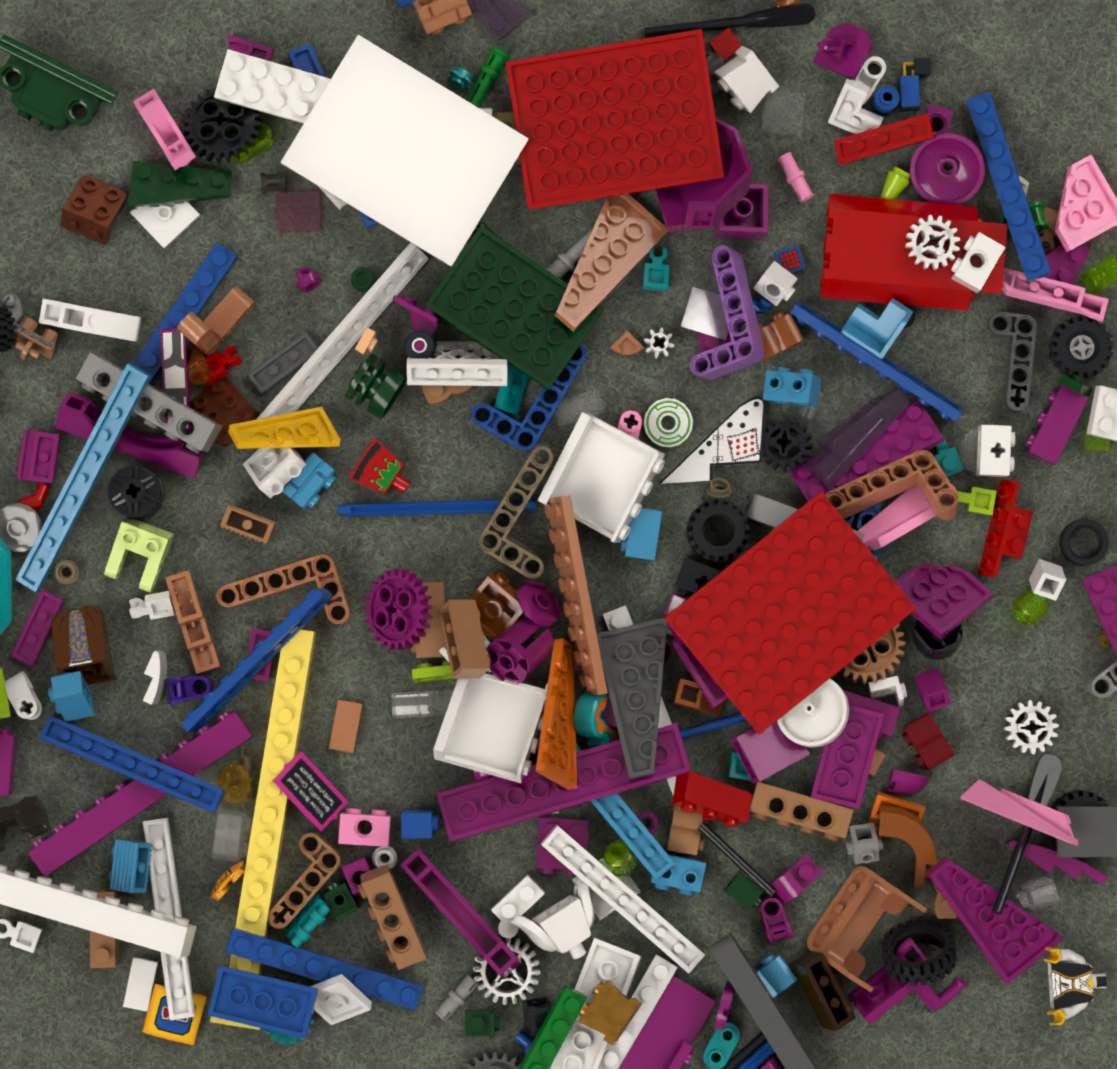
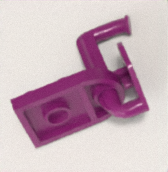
M910 937L895 952L896 956L907 961L919 962L928 960ZM912 949H915L919 954L915 960L912 957L905 956ZM882 967L865 981L874 988L872 992L859 986L848 997L870 1025L875 1020L880 1019L892 1006L900 1003L913 989L928 1008L935 1011L942 1008L958 995L963 988L967 987V984L960 978L955 977V982L937 996L928 984L921 985L920 981H917L916 985H911L910 981L906 984L901 983L900 979L894 980L892 975L889 976L884 967Z

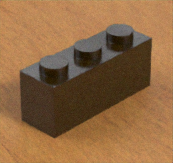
M808 951L790 963L822 1028L838 1031L856 1018L823 953Z

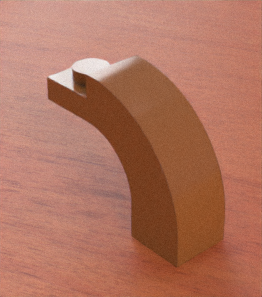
M880 804L878 835L900 838L913 848L915 852L914 887L924 888V881L929 880L926 872L930 869V865H936L937 860L931 832L926 824L909 810L898 806Z

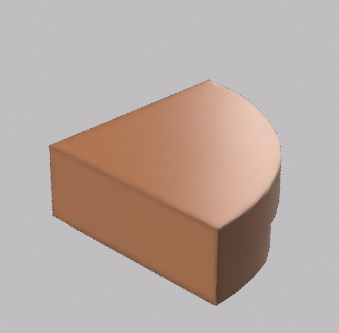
M628 330L610 347L612 351L620 355H634L645 348Z

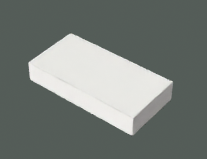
M133 957L123 1007L148 1011L158 961Z

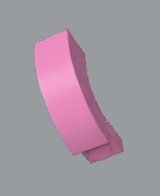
M155 89L133 101L174 170L188 165L192 159L196 158Z

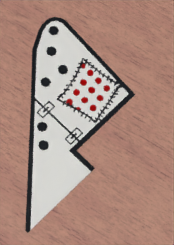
M753 397L740 404L659 484L712 481L713 466L762 463L766 411L765 400L761 397Z

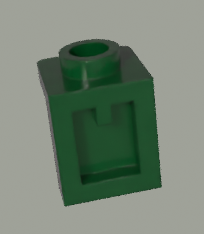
M465 1010V1036L495 1037V1031H500V1016H495V1010Z

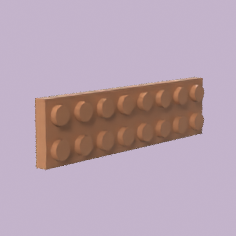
M571 497L550 498L548 504L545 505V514L547 519H550L551 529L549 530V536L556 550L554 562L556 567L559 568L561 576L558 582L559 588L562 593L564 592L565 597L563 610L565 616L569 618L568 636L573 641L575 650L572 653L574 664L578 666V687L582 690L583 694L587 691L594 695L606 694L608 692Z

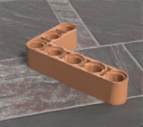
M236 286L204 321L193 312H190L180 322L177 329L209 356L233 331L232 329L249 313L247 310L250 311L256 302Z
M927 450L916 451L825 494L832 505L839 506L836 510L844 519L917 485L935 514L943 520H950L956 516L959 498L938 462ZM924 464L926 465V467H920L918 465ZM901 474L905 477H897L896 475ZM935 483V484H938L939 486H936V487H935V486H931L930 484ZM877 484H878V485H882L883 487L878 488V487H875L874 485H877ZM852 495H860L861 497L854 498ZM942 503H950L951 505L945 506Z
M324 554L224 585L217 592L219 604L231 608L316 581L318 588L325 589L328 583L333 582L337 585L338 591L324 606L328 619L335 624H344L351 615L336 564L330 556ZM321 559H327L330 562V569L325 573H321L317 569V564ZM302 566L306 569L307 574L303 580L298 581L294 577V570ZM275 574H279L283 578V583L279 588H273L270 584V579ZM250 582H256L259 586V592L254 596H250L247 593L246 588ZM228 589L233 590L235 593V600L232 603H226L223 599V594ZM337 606H342L345 609V617L341 620H336L332 616V611Z

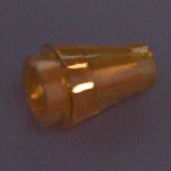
M198 348L191 349L188 352L189 358L186 375L193 384L202 385L209 380L211 369L203 356L202 350Z

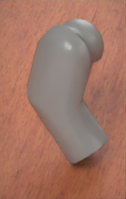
M7 294L3 298V304L6 305L8 311L12 312L11 317L15 318L13 323L15 325L23 316L21 301L17 296Z

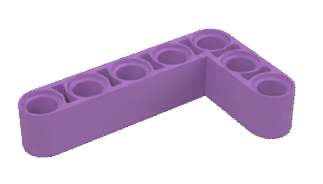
M725 245L715 248L712 253V262L731 342L699 353L690 362L691 371L695 375L708 380L716 379L756 364L764 356L763 342L742 256L738 251ZM729 255V260L725 263V258ZM735 277L733 285L730 286L731 280ZM740 300V306L736 309V303ZM746 323L744 331L741 332L742 325ZM751 346V352L747 355V349ZM729 354V360L725 363V358ZM708 362L707 369L703 371L705 363Z

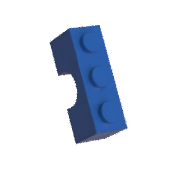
M405 809L401 813V839L432 838L435 832H438L440 829L439 814H435V809Z

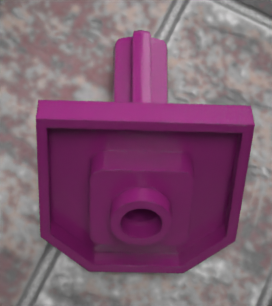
M844 23L830 29L827 37L822 39V42L817 43L819 51L813 62L820 67L855 80L873 49L869 33L849 23Z

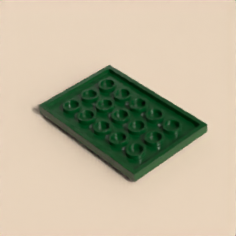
M480 226L425 305L438 317L499 358L507 359L509 365L548 391L605 309L599 305L573 332L555 316L568 284L483 226Z

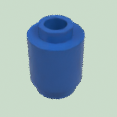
M890 85L880 87L873 97L874 109L881 114L891 113L899 103V92ZM883 95L888 96L891 101H885Z

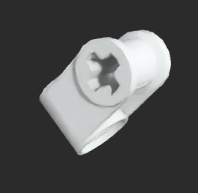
M873 56L864 63L856 79L851 80L869 88L863 106L875 91L877 84L886 71L885 61L880 57ZM870 64H877L881 72L878 75H872L868 72V66Z
M22 671L5 681L7 698L18 716L28 720L37 719L41 715L43 707L25 672ZM27 703L33 705V707H31L32 713L24 711L27 709Z

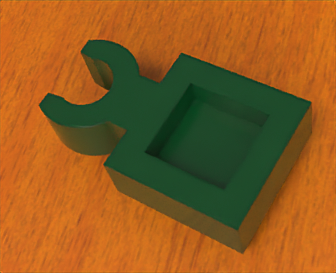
M1072 373L1071 377L1062 374L1058 381L1059 384L1084 396L1089 397L1093 390L1092 387L1084 384L1086 379Z

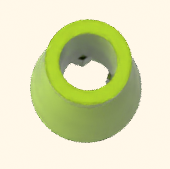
M894 166L891 171H888L879 198L896 199L910 183L908 181L911 177L910 174Z

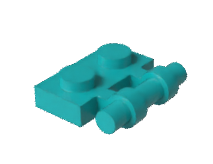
M316 892L284 929L286 936L297 948L304 941L307 942L310 939V933L318 924L321 925L326 920L325 916L331 910L321 895Z

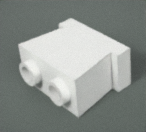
M741 46L735 52L737 57L713 73L719 79L716 82L725 93L729 92L732 96L730 99L731 103L739 111L743 109L751 113L768 91L773 93L779 85L754 52Z

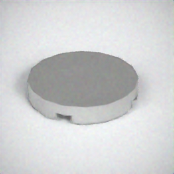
M10 503L0 509L1 539L10 551L25 552L29 550L42 529V522L37 512L28 505L21 503Z

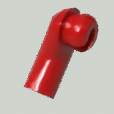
M39 483L35 494L22 498L18 503L28 505L35 511L39 510L44 505L50 487Z

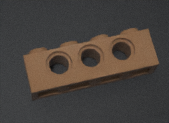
M762 782L755 783L750 811L753 812V817L767 820V816L777 819V824L791 827V823L801 826V831L814 834L815 830L825 833V838L838 841L839 837L846 838L853 809ZM774 798L781 799L783 803L781 810L778 812H773L769 808V803ZM798 805H803L806 808V815L801 819H797L793 815V810ZM822 812H827L830 815V822L825 826H821L817 822V817Z
M386 864L361 874V884L358 885L362 898H368L370 906L367 907L372 920L377 919L380 927L377 928L380 940L382 942L386 941L389 949H386L391 964L395 962L398 970H401L427 959L424 946L389 865ZM379 893H386L388 895L383 900L376 898V895ZM393 914L397 916L393 921L385 920L388 915ZM399 936L406 937L404 942L398 943L394 941Z

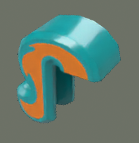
M587 691L580 696L575 706L573 719L577 733L582 737H589L587 744L591 748L617 741V731L600 717L601 713L605 710L609 698L608 694L594 695Z

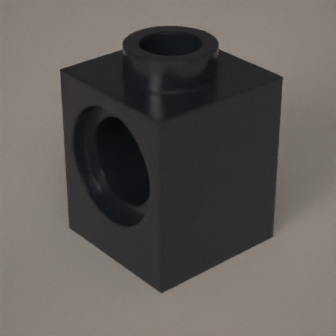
M547 997L522 1001L524 1024L531 1034L539 1032L553 1006Z

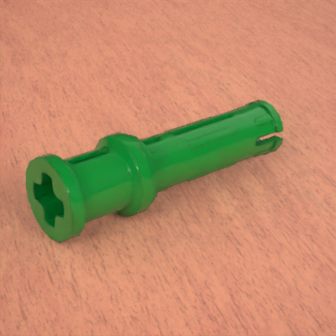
M493 46L489 49L491 53L485 64L480 66L481 74L466 100L478 108L481 106L493 81L500 78L499 72L505 61L510 59V55Z

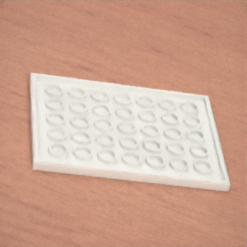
M358 35L280 163L452 267L529 138Z

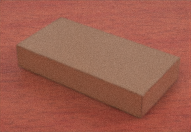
M338 699L329 749L354 753L363 704Z

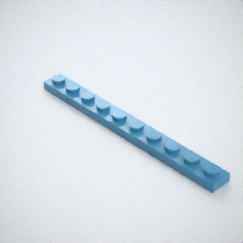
M127 364L15 579L34 592H39L151 378V375L132 364Z

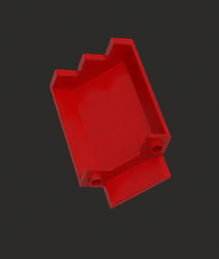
M829 194L826 211V233L823 245L820 298L887 304L893 298L903 305L968 311L970 301L975 300L976 293L951 279L954 274L951 268L958 257L963 259L967 252L963 248L969 237L973 236L975 238L979 232L1003 245L1005 249L979 292L1002 294L1008 224L982 222V217H978L977 207ZM929 215H932L933 221L942 216V223L944 224L950 220L949 228H957V231L953 234L954 237H960V241L955 243V246L960 248L959 251L952 252L955 259L953 261L946 259L948 264L946 267L939 263L937 270H933L930 264L926 270L923 269V262L915 265L914 263L917 258L915 256L908 257L912 249L905 248V245L911 242V240L906 238L907 233H914L910 227L913 224L919 227L918 220L920 218L927 222ZM932 227V229H933L934 231H938V232H942V231H943V230H941L940 228ZM921 232L917 236V246L922 242ZM930 238L924 248L931 245L935 247L941 238L935 240ZM946 240L943 245L945 254L949 247V240ZM922 254L927 258L934 259L933 256L930 254ZM976 255L970 257V263L973 267L979 268L982 266L980 257Z

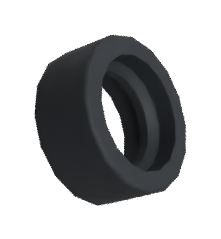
M1091 519L1072 521L1063 529L1059 540L1061 553L1066 560L1079 566L1096 564L1105 556L1109 545L1106 530L1101 524ZM1079 528H1089L1098 537V548L1091 556L1080 557L1070 548V537Z

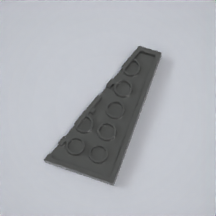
M664 618L596 633L605 680L629 780L653 775L655 770L667 621Z

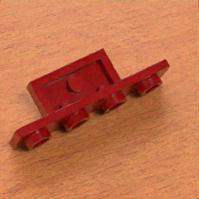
M1001 479L993 515L991 516L988 534L985 538L982 558L979 563L978 575L996 578L1002 555L1014 559H1022L1033 512L1015 506L1020 486L1018 481Z

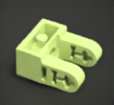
M127 517L121 522L104 575L117 580L128 551L148 557L139 589L151 593L168 554L174 534L137 519Z

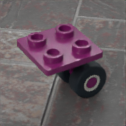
M403 294L400 298L394 296L393 301L410 309L414 332L406 338V353L409 357L415 359L432 358L437 348V342L433 333L442 320L437 318L438 316L428 307L424 306L423 309L416 307L417 301Z

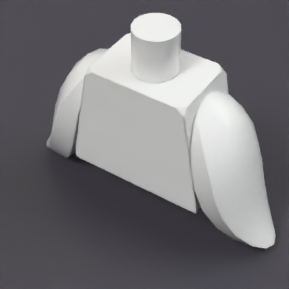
M578 877L574 885L573 895L570 894L532 918V920L516 915L511 923L519 927L542 950L549 952L558 951L560 953H565L569 950L572 958L578 959L586 953L581 942L591 936L590 928L593 926L595 918L590 887Z

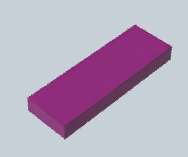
M44 589L41 590L10 657L34 667L52 629L51 615L60 612L65 599Z

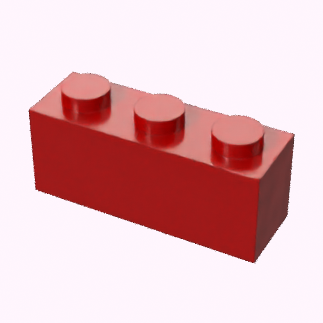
M689 771L676 777L672 805L680 807L683 812L698 813L702 815L703 819L718 820L723 822V825L726 827L737 828L738 825L749 821L753 794Z

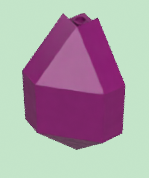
M716 118L725 178L655 190L668 232H694L712 228L749 192L753 170L738 129Z

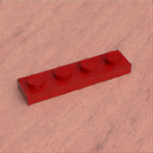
M927 113L834 140L839 164L845 165L936 138L931 116Z

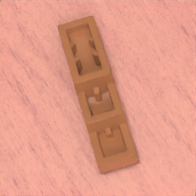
M187 570L166 577L176 616L196 674L199 676L220 669L219 658L190 571Z

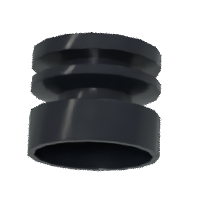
M138 465L125 466L117 470L111 477L108 485V499L112 507L120 514L134 519H143L154 515L162 507L165 498V488L160 477L152 470ZM132 486L140 489L136 498L133 495H129V492L133 490Z

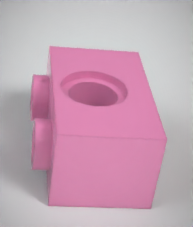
M347 808L346 813H340L338 844L388 847L390 845L392 815H386V810H371V814H361V809ZM367 820L371 823L372 830L370 833L364 834L359 830L360 821Z

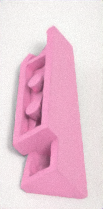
M1004 268L1002 290L1006 296L1080 313L1103 322L1109 299L1087 294L1084 287L1044 277L1028 283L1024 272Z

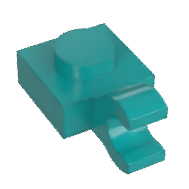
M945 439L943 443L935 446L937 454L934 455V458L946 477L965 469L956 448L948 449Z

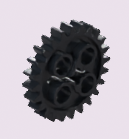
M206 89V97L198 94L199 102H190L193 110H186L185 112L189 118L183 119V123L186 126L183 128V132L186 135L187 143L191 144L192 151H197L200 158L206 155L209 162L215 157L218 163H221L223 157H226L228 163H230L231 156L233 155L239 160L241 151L249 154L247 146L256 147L253 138H261L258 130H263L260 122L263 120V117L259 113L260 111L215 99V93H211L208 89ZM217 110L215 114L208 115L210 111ZM236 111H241L239 115L232 116ZM208 133H214L211 137L205 138ZM232 134H238L235 138L229 139Z

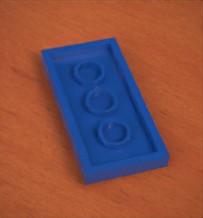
M219 966L208 1016L306 1039L318 988Z

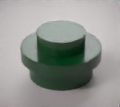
M366 267L357 268L351 275V284L359 292L369 291L376 281L374 273Z

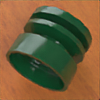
M371 354L353 374L345 397L351 401L357 393H360L356 404L360 406L368 398L370 402L367 411L377 418L383 419L402 391L407 381V375L395 367L385 375L383 372L386 362L382 360L374 368L378 357Z

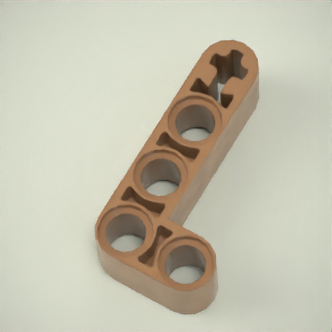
M316 832L306 833L299 841L300 850L313 863L269 912L268 920L274 928L281 929L286 927L341 864L342 857L339 851ZM307 837H314L317 840L318 846L315 850L306 848L305 840ZM331 853L336 857L335 866L329 867L325 865L323 861L325 854ZM315 872L319 875L320 882L318 885L308 883V873ZM293 891L302 893L303 902L301 904H295L291 901L290 896ZM286 905L291 908L284 915L286 921L281 920L277 922L275 920L277 917L275 911L280 913Z

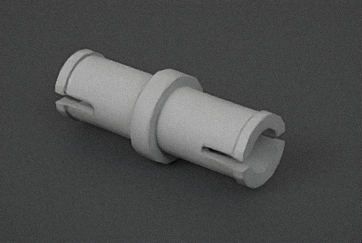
M467 974L455 990L451 989L449 991L447 999L434 1012L447 1022L457 1008L466 1003V998L480 984Z

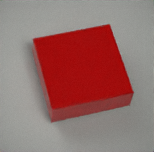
M729 28L708 42L713 51L720 55L724 62L735 55V52L742 46Z

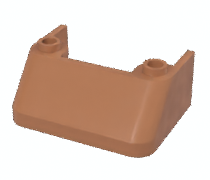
M859 866L851 872L809 934L807 946L811 951L823 953L831 966L869 992H872L874 988L859 978L865 967V958L858 950L885 911L892 915H897L905 909L908 903L924 913L927 908L867 867Z

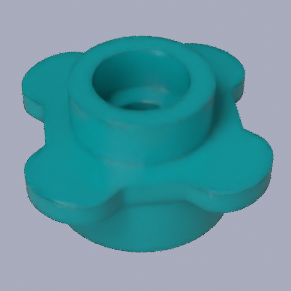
M456 67L454 70L451 69L449 71L450 76L448 80L453 87L466 91L470 89L468 85L471 83L472 76L467 70Z

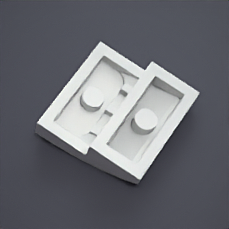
M154 651L144 674L153 677L143 699L144 702L151 705L159 704L167 674L166 653Z

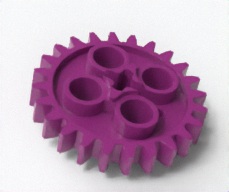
M401 569L384 571V575L377 576L378 582L371 583L374 590L367 591L370 600H365L364 603L369 605V609H366L364 613L369 614L370 618L365 623L372 624L369 633L376 632L374 640H381V646H387L388 649L396 650L413 648V644L420 643L419 637L426 636L423 629L430 628L426 621L427 619H433V616L428 614V610L432 609L433 606L428 605L427 601L432 596L425 595L428 586H421L423 579L416 578V573H409V570Z

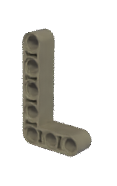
M539 443L532 448L479 536V545L484 552L528 578H537L543 573V558L535 551L508 536V533L553 461V451L545 443ZM539 450H545L548 452L549 458L544 462H540L535 458V453ZM526 471H532L536 475V479L531 483H527L522 479V474ZM511 493H520L523 496V500L518 504L512 503L509 500ZM501 513H505L510 517V521L502 525L497 522L496 517ZM488 534H492L497 538V542L494 545H487L484 543L483 538ZM509 547H514L519 553L516 557L509 558L505 555V550ZM530 560H536L540 566L537 570L531 571L527 569L526 563Z

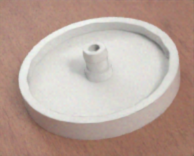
M829 679L777 722L782 732L796 744L805 747L824 746L834 741L843 732L849 717L848 700L842 688Z

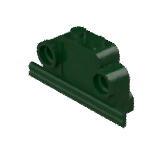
M4 34L0 39V50L10 54L6 65L0 69V85L13 93L11 100L18 109L17 115L28 121L34 118L40 121L39 126L52 132L53 129H66L71 122L77 126H87L92 122L102 101L113 105L119 93L118 91Z

